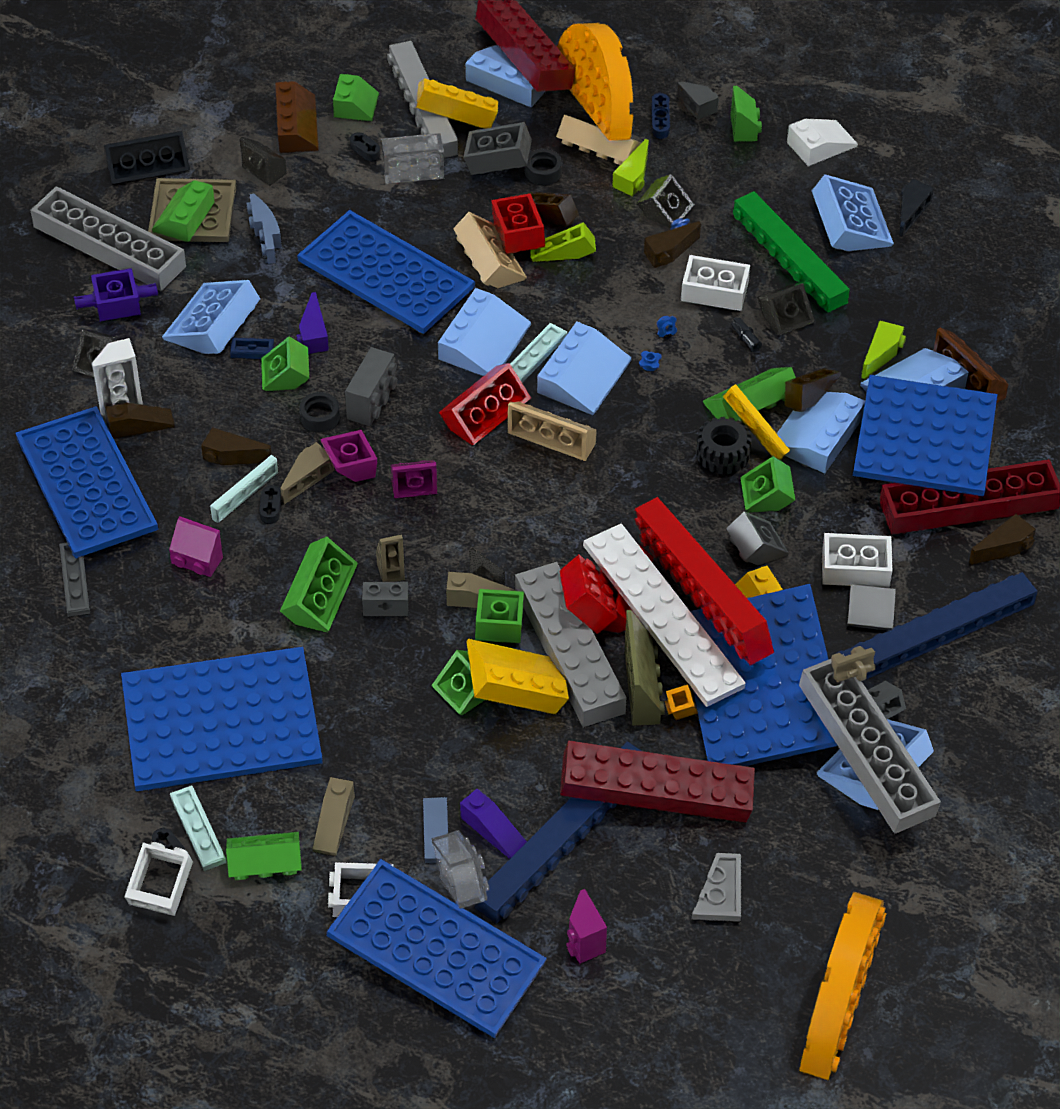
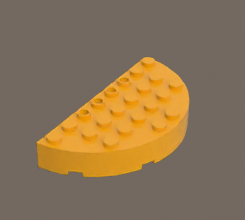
M584 23L571 25L564 31L557 44V48L576 68L570 91L609 141L630 140L633 114H629V103H633L632 83L627 58L622 57L620 50L623 47L618 37L605 24Z
M854 892L850 898L847 913H844L824 977L825 982L822 981L807 1035L806 1048H804L799 1070L801 1072L829 1080L831 1071H837L840 1057H836L837 1052L844 1049L847 1032L851 1028L853 1014L859 1003L860 992L866 981V973L871 966L874 948L877 947L880 930L885 922L887 913H884L883 900Z

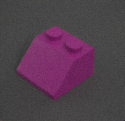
M362 430L321 439V443L338 473L355 482L376 477L377 457Z
M428 460L392 464L391 481L394 498L437 494L436 462Z
M179 517L169 549L171 563L177 567H184L197 574L211 577L223 559L220 531Z
M585 889L581 890L569 919V930H567L569 938L567 949L572 957L575 956L579 964L606 953L607 926Z

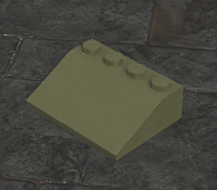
M627 610L624 654L632 726L660 724V717L665 714L664 701L659 699V696H662V682L657 681V677H660V664H655V659H658V647L653 645L652 635L632 610Z

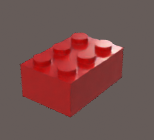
M531 194L491 200L493 222L506 254L545 247L544 226Z
M577 555L559 571L566 608L595 633L598 634L617 618L616 604L613 600L614 593L610 586V580L603 572L600 573L591 560H585L582 556Z

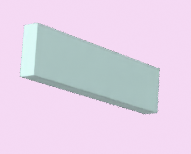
M550 323L515 358L511 366L522 383L567 336V331Z
M272 455L269 456L211 504L212 520L217 523L223 520L278 474L277 458Z
M191 785L170 793L171 800L203 870L206 871L225 864V855L193 786Z

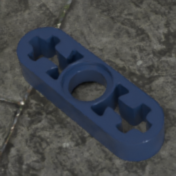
M658 93L652 97V135L655 138L664 139L669 136L670 131L669 97L666 94ZM663 114L665 117L660 118L656 115Z

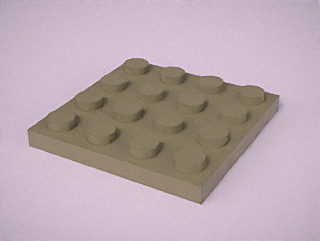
M156 179L148 232L166 241H183L152 232V228L177 190L196 180L213 185L215 203L190 241L229 242L236 180Z

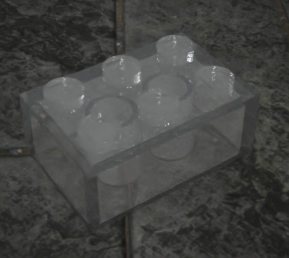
M441 133L383 138L382 160L385 184L444 179V151Z
M457 830L431 838L441 883L458 907L461 909L487 901L486 891L489 890V885L486 877L482 876L481 869H484V862L480 854L477 855L474 845H470L468 837L464 838L461 832Z

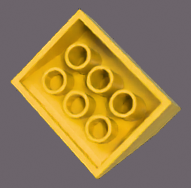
M472 639L466 641L475 698L556 714L568 701L566 680L549 656Z

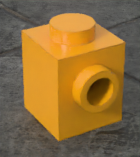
M688 685L666 691L668 700L665 701L668 714L673 713L676 720L698 713Z

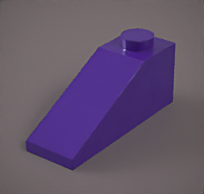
M316 292L311 293L299 325L300 334L296 335L297 341L308 347V354L329 351L328 336Z
M474 790L460 802L461 819L509 859L527 842L498 806L480 790Z

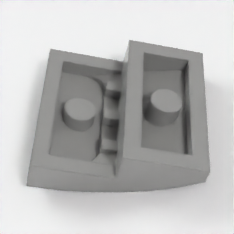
M851 584L847 626L892 630L896 589Z

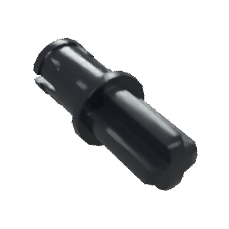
M740 317L733 318L731 326L738 333L739 339L747 344L751 352L758 351L762 347V342L754 335V330L748 327Z

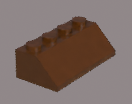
M295 81L275 82L279 153L319 151L315 94Z
M941 327L938 328L933 351L955 359L968 371L965 389L997 394L996 403L1004 400L1009 385L1006 380L1000 377L990 365L986 364L956 334Z

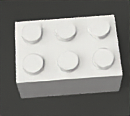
M690 255L682 283L681 301L742 311L749 282L750 265Z
M824 533L822 584L890 587L892 576L891 536Z

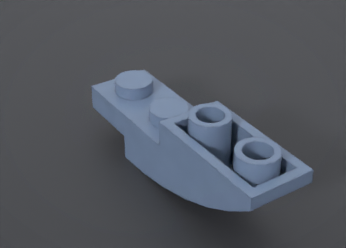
M250 194V202L247 203L248 215L252 214L249 217L250 229L254 228L255 236H260V242L265 243L261 244L262 256H267V263H276L275 248H281L278 223L269 207L255 194Z

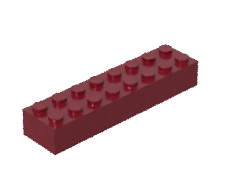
M478 0L475 19L537 92L572 89L576 68L516 0Z
M1048 459L989 468L987 470L984 496L891 483L882 485L879 502L891 535L1009 517L1015 514L1022 515L1059 509L1060 483L1051 461Z
M568 740L563 753L560 796L746 823L753 811L755 768Z

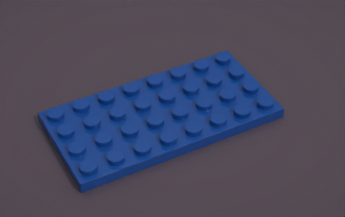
M351 210L345 213L297 255L299 262L422 334L428 331L475 288L474 280Z
M97 406L16 432L17 441L75 558L158 530V524Z
M382 859L379 860L328 929L326 935L493 1038L496 1037L547 959Z

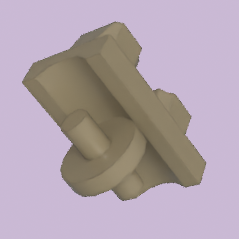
M858 646L853 648L850 655L844 656L841 653L832 655L831 665L834 669V679L836 682L856 677L858 681L865 680L866 673L875 670L873 660L875 651L872 648L865 650Z

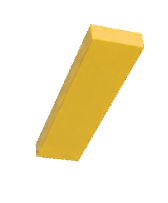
M736 384L723 395V398L771 456L781 460L790 451Z

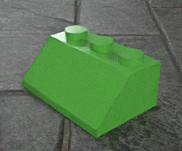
M193 180L178 189L153 226L152 232L189 242L215 203L213 185Z
M299 832L227 838L229 877H234L235 880L247 879L249 875H258L261 878L271 877L273 873L282 872L283 875H294L297 871L302 870Z

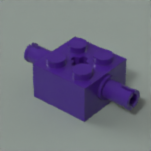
M132 268L91 275L94 292L89 295L74 296L76 310L95 306L98 310L99 320L105 321L140 315V298L158 296L156 283L137 286Z

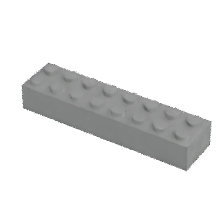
M57 186L31 209L35 228L118 270L132 268L134 278L146 284L156 283L157 289L160 291L186 267L184 249Z
M554 562L515 574V590L524 592L523 608L547 656H549L566 680L569 700L582 727L626 714V696L592 629L566 608L559 572L561 569L558 563Z
M831 659L804 669L799 683L800 688L894 834L936 817L941 801L862 681L852 677L836 682Z

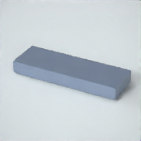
M447 797L423 798L425 863L449 862Z

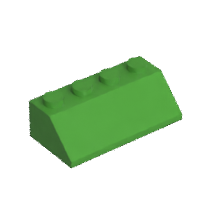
M792 367L771 368L737 384V386L759 412L762 408L769 409L776 406V402L781 399L785 401V382L796 377ZM729 389L703 400L704 405L717 419H720V417L729 419L731 417L734 418V421L739 420L742 422L741 418L723 398V395Z
M328 537L311 543L280 612L296 625L323 632L329 631L358 563Z

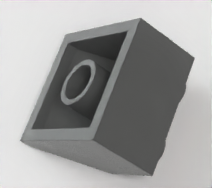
M744 511L726 528L730 534V541L737 546L740 551L739 556L746 563L750 562L755 565H761L789 554L770 521Z

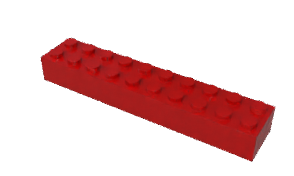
M656 497L635 508L637 516L635 523L639 530H641L639 537L642 544L649 546L653 557L660 559L664 570L670 571L673 580L681 584L682 590L686 595L690 594L695 606L702 608L706 619L713 621L717 632L724 634L725 640L729 646L733 645L738 656L741 659L744 658L751 666L773 654L774 649L766 619L663 502Z

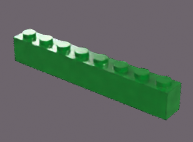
M754 191L734 201L733 215L735 219L739 220L746 230L754 235L757 241L769 251L770 255L775 257L781 266L793 276L794 280L799 282L805 291L817 301L819 306L830 312L848 303L850 289Z

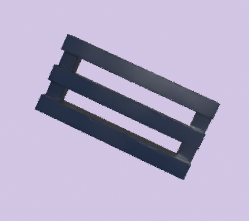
M232 338L231 358L261 359L273 349L274 339Z

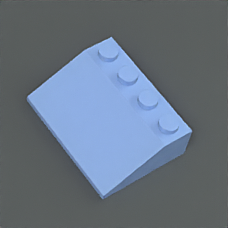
M497 45L475 52L466 62V81L526 106L532 107L545 93V91L537 92Z
M824 174L812 190L831 246L845 251L891 247L894 243L873 188Z
M249 280L203 283L162 337L166 341L203 354H218L224 350L227 342L235 335L240 325L245 322L249 313L255 309V305L260 300V297Z
M475 288L439 340L438 359L484 376L494 367L507 362L531 326V322L494 294Z
M576 322L538 374L537 393L594 415L631 362L632 357L595 328Z
M924 348L875 376L965 389L968 371L955 359ZM869 379L861 382L860 386L866 392L868 388Z
M826 392L814 406L806 408V411L797 412L793 410L777 432V435L790 449L785 456L826 473L862 421L865 401L848 393Z
M887 719L919 767L934 752L927 730ZM839 749L817 772V775L860 805L878 810V807Z

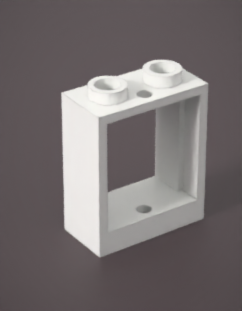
M152 842L151 845L143 843L125 894L127 902L130 905L175 916L193 863L188 852L180 848H174V850L166 849L164 845ZM151 858L181 865L171 898L140 891Z
M335 862V872H330L329 886L334 887V893H329L328 907L333 908V917H338L350 901L340 899L341 879H366L376 864Z

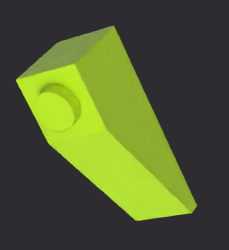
M645 139L613 172L614 188L630 196H633L643 188L649 140Z
M583 222L545 238V247L531 250V260L535 262L582 258L596 252L595 237Z
M879 321L863 364L861 378H868L894 358L899 347L903 348L906 336L903 335V326Z

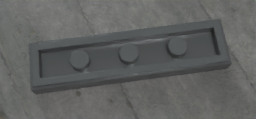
M68 543L59 544L67 615L70 617L90 614L84 556L75 558Z

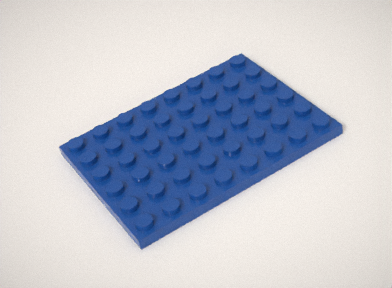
M810 584L747 598L766 619L774 649L773 654L751 666L744 658L741 659L738 656L733 645L729 646L724 634L717 632L713 621L706 619L702 608L690 611L746 683L744 689L707 707L694 692L708 761L749 766L838 746L799 686L804 669L828 660Z
M303 647L121 673L136 791L323 763Z

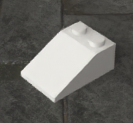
M803 119L789 125L787 143L808 166L855 148L858 144L836 120Z

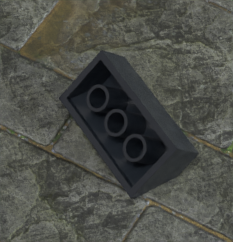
M182 131L103 145L112 184L190 170Z

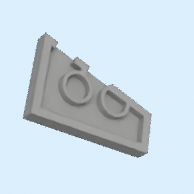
M716 854L704 888L700 893L698 903L692 913V919L741 920V854Z

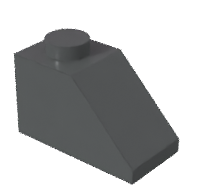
M682 81L678 83L677 98L697 120L717 112L718 95L708 86Z

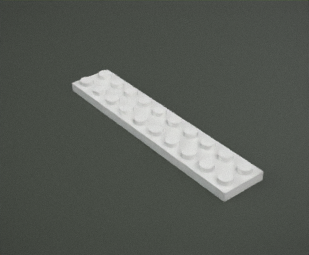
M622 523L584 540V548L706 707L745 688V681Z

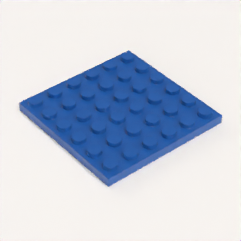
M870 375L853 476L984 496L997 394Z

